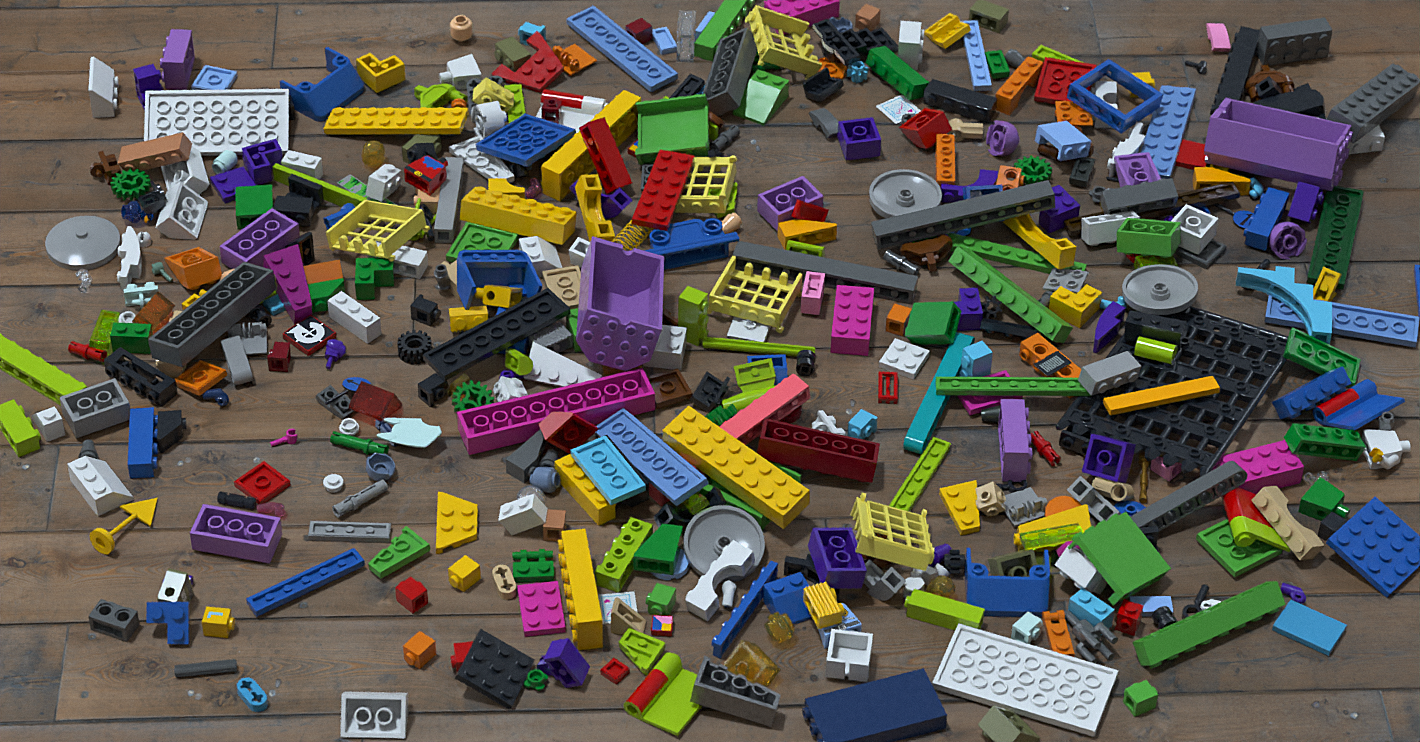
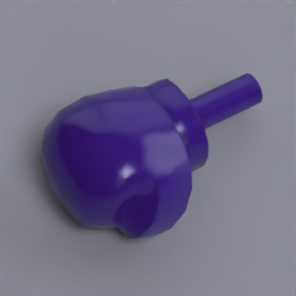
M336 339L327 341L325 358L328 361L326 369H330L332 362H336L338 358H341L346 353L347 348L342 341Z

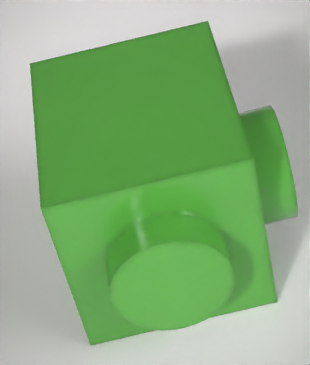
M656 583L652 593H648L646 598L648 614L669 616L676 603V588Z
M1147 680L1134 683L1125 689L1123 703L1135 717L1156 708L1158 692Z

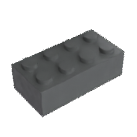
M1326 18L1260 27L1256 55L1262 65L1268 66L1328 57L1333 30Z

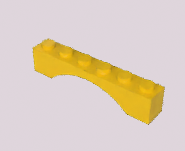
M1030 214L1002 221L1057 269L1074 266L1076 246L1067 238L1053 239L1045 235L1036 226Z

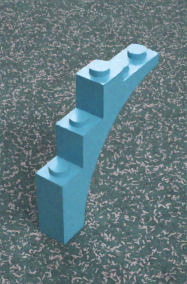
M1276 266L1275 271L1238 267L1236 286L1258 290L1277 298L1299 316L1310 336L1330 345L1332 335V302L1313 300V285L1294 283L1295 268Z

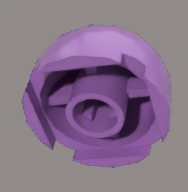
M996 120L994 125L989 126L986 143L990 144L991 148L988 151L995 156H1007L1015 151L1020 137L1013 124Z
M1293 222L1279 223L1270 233L1269 245L1278 257L1288 260L1290 259L1289 256L1295 255L1297 257L1305 249L1307 243L1306 233Z

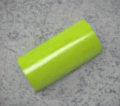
M792 240L787 242L786 250L824 257L825 247Z
M1139 336L1134 355L1171 364L1177 353V345Z
M506 348L505 367L518 375L529 374L533 369L532 359L514 348Z

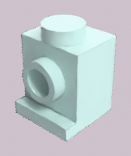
M1027 612L1013 624L1011 639L1030 644L1032 640H1036L1041 633L1040 628L1043 626L1042 620Z

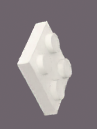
M895 338L879 361V367L891 372H898L899 375L914 380L928 359L930 351Z

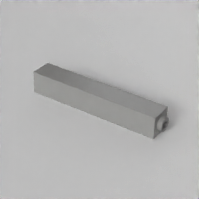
M445 157L448 161V166L446 167L447 178L440 188L434 226L435 243H453L464 175L463 158Z

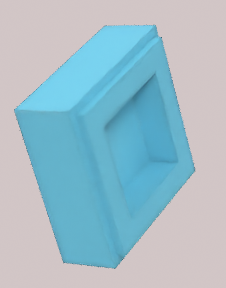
M277 294L263 301V306L273 316L286 310Z

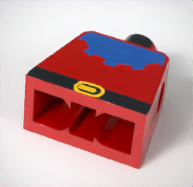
M424 156L404 167L405 182L431 196L447 178L446 167L448 166V161L444 157L435 160L430 156Z

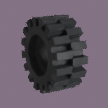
M412 330V333L406 331V335L404 333L401 334L397 341L398 356L405 363L410 361L413 365L414 362H417V364H421L420 361L425 362L423 354L432 350L431 337L427 336L426 332L422 334L421 330L416 333V330Z

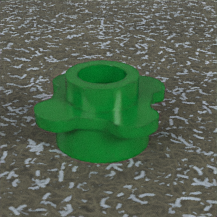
M531 670L527 675V680L524 681V686L543 690L544 682L548 680V676L541 670Z

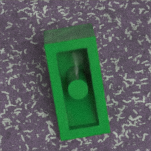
M343 278L307 284L312 302V313L328 310V300L341 291L345 293Z

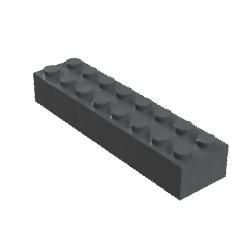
M1391 64L1334 106L1326 120L1351 125L1350 131L1353 132L1351 143L1354 144L1412 100L1420 87V79L1415 74L1405 71L1400 65Z
M246 262L240 264L148 339L152 358L179 367L185 366L277 289L273 270Z

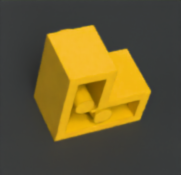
M372 53L356 59L357 73L376 93L406 80L405 64L396 55L379 61Z
M1087 284L1077 294L1060 286L1050 296L1049 310L1064 321L1081 328L1100 309L1102 292Z

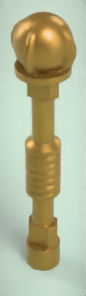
M1145 451L1139 453V464L1142 467V473L1140 474V503L1147 502V467L1151 462L1145 459Z

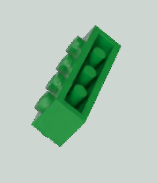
M886 46L870 49L866 64L874 72L891 84L895 90L903 94L906 99L913 100L924 97V90L929 84L925 78Z
M1293 423L1284 436L1292 454L1357 461L1366 448L1360 434L1355 430Z

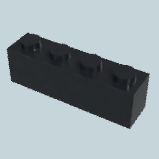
M932 79L924 90L923 104L989 123L996 112L997 98Z

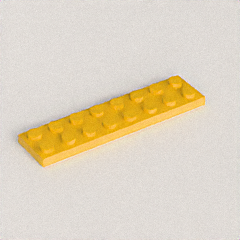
M338 107L332 109L323 129L325 134H461L469 111L468 108Z

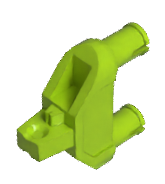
M451 84L431 85L429 88L418 85L414 88V96L420 100V108L442 107L447 102L459 98L465 100L466 103L468 102V96L457 91L456 87Z

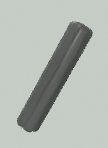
M236 659L174 666L175 677L237 671Z

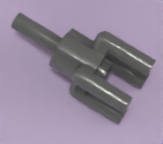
M1070 610L1064 612L1065 618L1074 626L1072 633L1080 640L1076 650L1088 662L1095 664L1098 662L1088 650L1091 647L1098 649L1109 661L1114 659L1115 655L1100 638L1102 634L1111 644L1117 643L1118 638L1103 623L1099 622L1093 627L1086 619L1079 620Z

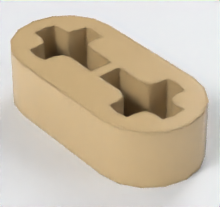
M506 565L495 566L492 570V576L499 597L505 600L514 598L516 596V583L510 568Z

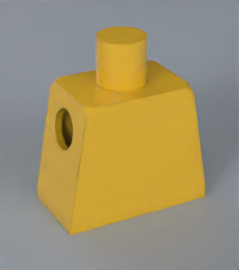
M485 285L484 288L476 289L475 297L476 299H483L482 303L486 305L511 308L521 301L523 288Z

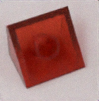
M363 381L359 384L349 404V409L383 421L384 418L389 417L402 407V402L394 393Z

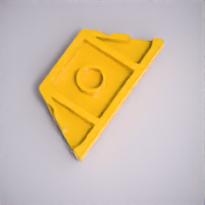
M438 492L436 554L443 553L442 549L449 546L456 548L463 543L477 540V504Z

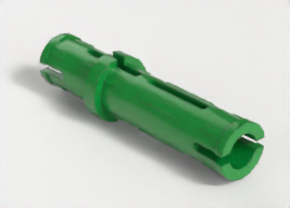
M333 431L330 437L332 444L363 451L364 454L369 455L376 452L378 454L386 453L387 455L389 452L388 445L373 442L372 439L365 440Z

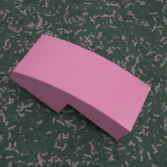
M1207 23L1208 40H1211L1212 51L1229 52L1231 47L1225 25Z

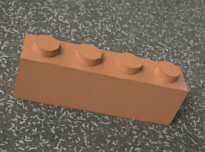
M182 132L123 146L118 164L124 171H129V169H132V171L136 169L143 171L189 160L192 142Z

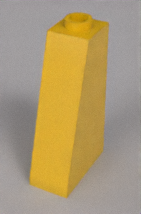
M1088 504L1019 525L1017 533L1013 536L1014 545L1018 546V551L1034 549V552H1044V550L1050 552L1058 549L1065 542L1072 541V537L1077 533H1084L1091 526Z

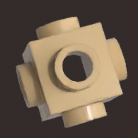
M994 482L975 488L977 495L976 506L987 517L995 516L1005 510V494Z

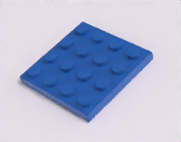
M524 114L476 143L477 151L510 162L530 166L538 159L545 157L549 152L568 142L576 133V129Z
M1377 497L1370 500L1326 541L1329 547L1386 598L1420 567V535Z

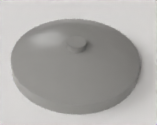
M899 169L883 173L872 182L869 189V201L872 208L885 218L941 205L942 192L938 183L930 176L915 170Z
M78 216L64 220L51 229L45 241L47 255L54 264L65 269L78 271L94 269L108 263L116 256L118 247L121 245L117 227L110 221L96 216Z
M1163 264L1148 265L1138 268L1126 276L1122 284V295L1125 302L1135 310L1152 315H1168L1183 311L1196 301L1198 283L1191 273L1182 268Z
M719 505L706 508L692 518L684 534L683 548L688 563L701 576L709 571L712 562L717 561L724 547L729 546L733 540L751 549L754 553L755 562L744 576L727 577L720 583L728 580L736 582L748 577L759 566L765 548L764 535L758 522L750 514L733 506Z

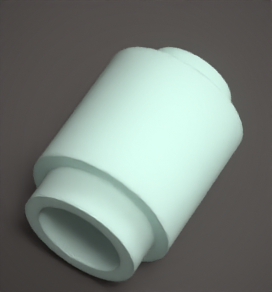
M225 150L213 161V171L217 175L230 171L238 163L237 155L233 151Z

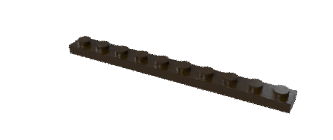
M1232 181L1178 194L1176 206L1136 214L1140 219H1151L1180 212L1186 204L1199 208L1238 199L1240 192ZM1104 212L1064 220V227L1070 237L1081 235L1082 218L1104 215Z

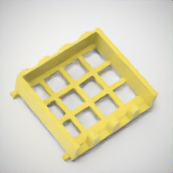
M758 5L750 11L745 22L750 24L760 57L758 65L763 66L765 61L805 74V80L820 70L822 63L817 62V56H810L814 46L807 45L811 36L806 33L804 34L809 26L808 22ZM769 27L777 29L779 35L770 32ZM783 32L792 34L793 39L784 37ZM772 37L780 39L782 45L773 42ZM786 42L795 44L796 49L787 47Z
M734 155L730 157H695L692 166L694 167L693 173H690L688 178H691L690 184H685L684 189H688L687 195H681L674 213H725L737 172L735 164L737 157ZM704 167H711L710 173H697L698 171H703ZM721 167H728L726 173H714V171L719 172ZM696 178H708L707 184L694 183ZM712 178H725L723 185L711 184ZM705 189L703 196L691 195L692 190ZM709 189H722L719 196H708Z
M364 200L328 229L326 236L329 248L332 251L336 249L387 258L393 262L396 257L392 253L397 251L421 229L424 232H428L430 226L426 225L424 212L421 209ZM372 219H373V220H376V221L373 222L371 225L362 224V223H364L365 221H366V222H369V221H371ZM381 221L390 222L385 227L377 226ZM401 224L397 229H391L393 225ZM358 227L366 228L361 233L353 232ZM371 230L379 231L374 236L366 235ZM385 232L391 233L386 238L380 237ZM347 236H352L355 238L352 241L348 242ZM361 238L369 239V241L363 245ZM375 241H380L381 245L377 246Z
M732 256L709 295L707 314L716 311L776 328L778 333H782L784 327H781V323L796 296H802V291L800 290L802 289L803 274L799 273L794 283L789 284L788 274L782 272L779 281L770 279L771 270L769 268L763 269L762 276L753 274V265L751 263L746 264L744 272L736 270V256ZM731 278L743 281L740 287L728 285V282ZM747 283L760 285L756 292L744 289ZM764 287L776 290L773 296L762 294L761 292ZM725 288L737 291L734 298L721 294ZM781 291L788 293L785 299L777 298ZM741 293L754 296L751 302L738 299ZM758 297L771 300L767 307L755 304ZM775 302L782 303L779 310L772 308Z
M862 492L861 498H856L850 514L853 516V521H856L854 530L858 531L856 540H859L856 552L926 571L928 564L931 565L933 562L935 548H932V543H930L929 524L926 522L927 510L923 509L920 515L876 502L865 501L866 493ZM873 523L886 526V530L873 527ZM891 528L904 531L905 536L893 533ZM874 532L887 535L888 540L876 537ZM909 533L917 535L918 539L910 537ZM893 537L905 540L906 545L894 542ZM911 542L919 544L920 548L913 547Z

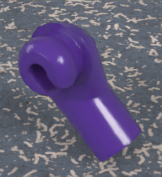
M1282 583L1281 593L1290 595L1291 599L1297 603H1305L1306 596L1301 588Z

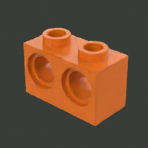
M1000 165L996 185H1002L1003 191L1023 186L1024 176H1022L1021 168Z

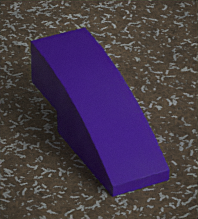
M1114 301L1104 310L1097 323L1093 352L1095 354L1119 334L1120 324L1124 321L1125 307Z

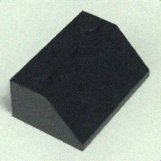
M1130 310L1125 321L1124 339L1137 342L1140 336L1177 345V350L1180 351L1188 332L1189 324L1178 319Z

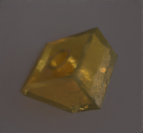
M745 640L740 641L723 664L728 667L727 670L737 676L740 673L753 684L757 682L765 687L770 685L781 670L756 643Z

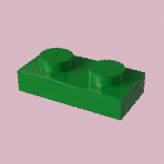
M1002 50L985 52L992 78L1010 77V70Z

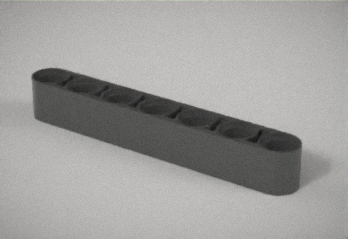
M1234 461L1226 462L1130 517L1139 528L1157 526L1158 530L1161 531L1241 486L1247 480V472Z

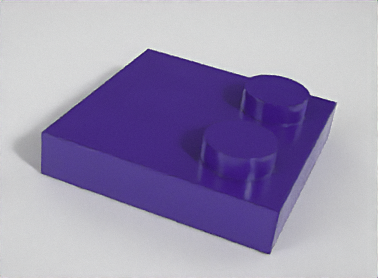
M244 166L210 177V183L224 204L236 200V187L256 186Z

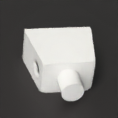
M472 54L447 62V72L439 73L441 84L450 82L457 90L467 89L466 84L470 79L477 78L482 81L481 72Z

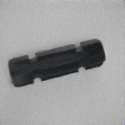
M220 491L217 495V502L222 504L227 502L228 505L246 506L248 509H254L256 498L249 496L246 498L244 495L233 493L228 495L227 492Z

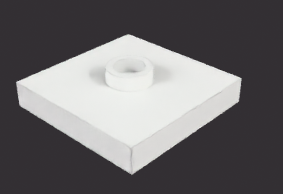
M734 317L727 334V339L765 342L771 326Z

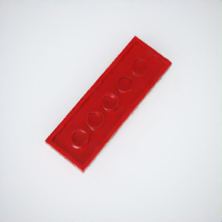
M659 150L633 214L632 225L668 230L694 164L695 156Z

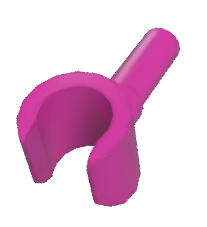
M288 429L285 437L270 442L271 447L285 442L295 444L298 436L295 434L296 430Z

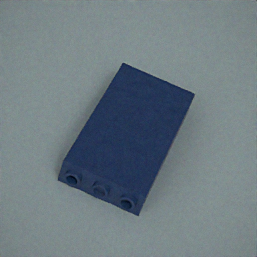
M924 668L805 698V705L802 708L803 717L805 720H808L811 735L816 737L817 742H896L946 729L947 713Z

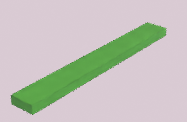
M935 378L936 395L1091 396L1078 381V378Z

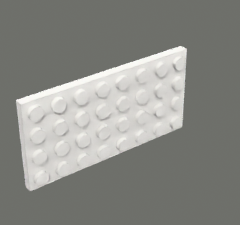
M289 89L145 91L144 141L183 132L192 142V147L200 150L201 156L220 155L225 150L233 151L236 155H242L243 147L276 139L282 149V154H286L289 150Z
M958 623L932 685L934 689L986 705L1009 709L1016 714L1094 737L1118 676V670Z

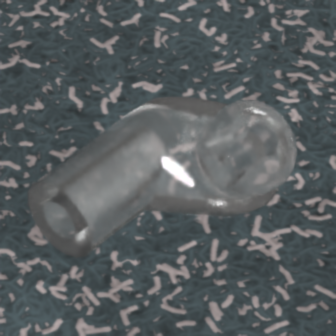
M80 269L76 272V277H79L78 280H82L78 290L86 293L93 279L88 270Z
M1321 471L1322 475L1317 473V477L1308 472L1304 475V480L1312 486L1319 477L1328 482L1329 476L1325 471Z

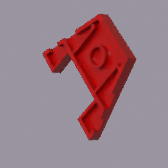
M536 31L526 41L527 45L537 52L516 72L501 64L491 75L500 76L506 83L521 84L523 88L541 93L564 71V66L539 31Z

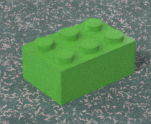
M1126 218L1117 230V252H1123L1126 255L1135 253L1142 256L1157 255L1161 258H1168L1173 255L1181 243V222Z

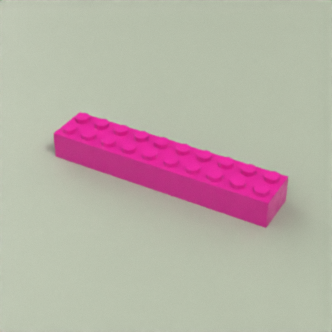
M643 368L459 411L457 412L458 430L468 454L471 455L527 441L540 430L538 424L551 412H572L595 425L600 424L622 408H625L632 415L655 410V392Z

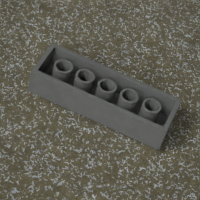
M748 27L721 39L703 91L709 103V111L716 116H722L724 113L736 110L740 106L757 52L753 34Z

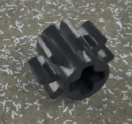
M514 162L509 166V170L516 178L528 176V171L532 170L531 165L523 166Z
M984 296L985 301L981 302L982 311L985 313V318H988L990 314L993 318H996V313L1002 312L999 308L1002 301H995L996 296H992L991 300L988 296ZM989 304H993V307H991V310H988V309H987V307L990 306Z
M949 550L950 554H944V568L950 569V574H960V569H965V554H960V550Z

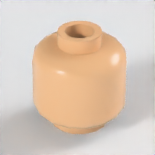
M458 15L450 22L452 38L458 41L468 40L473 34L472 21L464 15Z

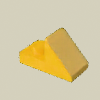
M1323 267L1313 288V299L1331 302L1337 294L1334 291L1342 274Z

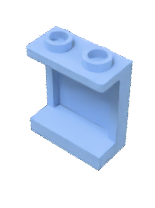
M1068 121L1038 125L1035 141L1038 144L1050 142L1059 150L1057 157L1059 161L1087 157L1091 140Z

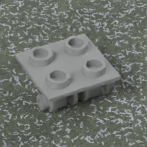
M1053 268L1043 286V290L1056 291L1061 286L1077 294L1085 283L1089 272Z
M250 322L248 327H245V323H242L243 328H241V324H234L227 330L228 338L240 336L246 355L267 354L266 323H252V327Z
M1031 487L1005 495L1004 513L1014 527L1045 517V506L1048 504L1047 499L1038 497Z

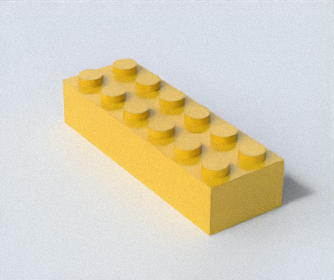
M474 187L461 200L460 220L528 237L538 236L545 241L561 245L575 232L577 211L567 207L560 208L551 203H539L534 199H523L517 195H506L501 191L486 190L484 187Z
M586 529L561 531V540H558V550L562 553L558 554L559 566L563 567L561 569L562 581L566 582V584H563L564 595L569 598L566 599L567 611L572 613L569 614L570 627L574 629L572 630V640L577 642L578 650L603 648V622Z

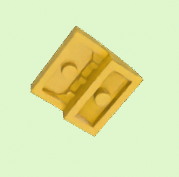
M949 13L926 29L924 35L938 46L946 49L970 32L971 28L969 24L961 22L957 15Z

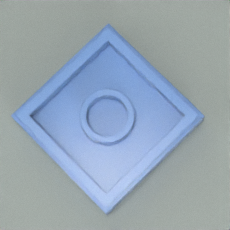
M205 65L193 82L191 89L229 90L238 77L237 71Z

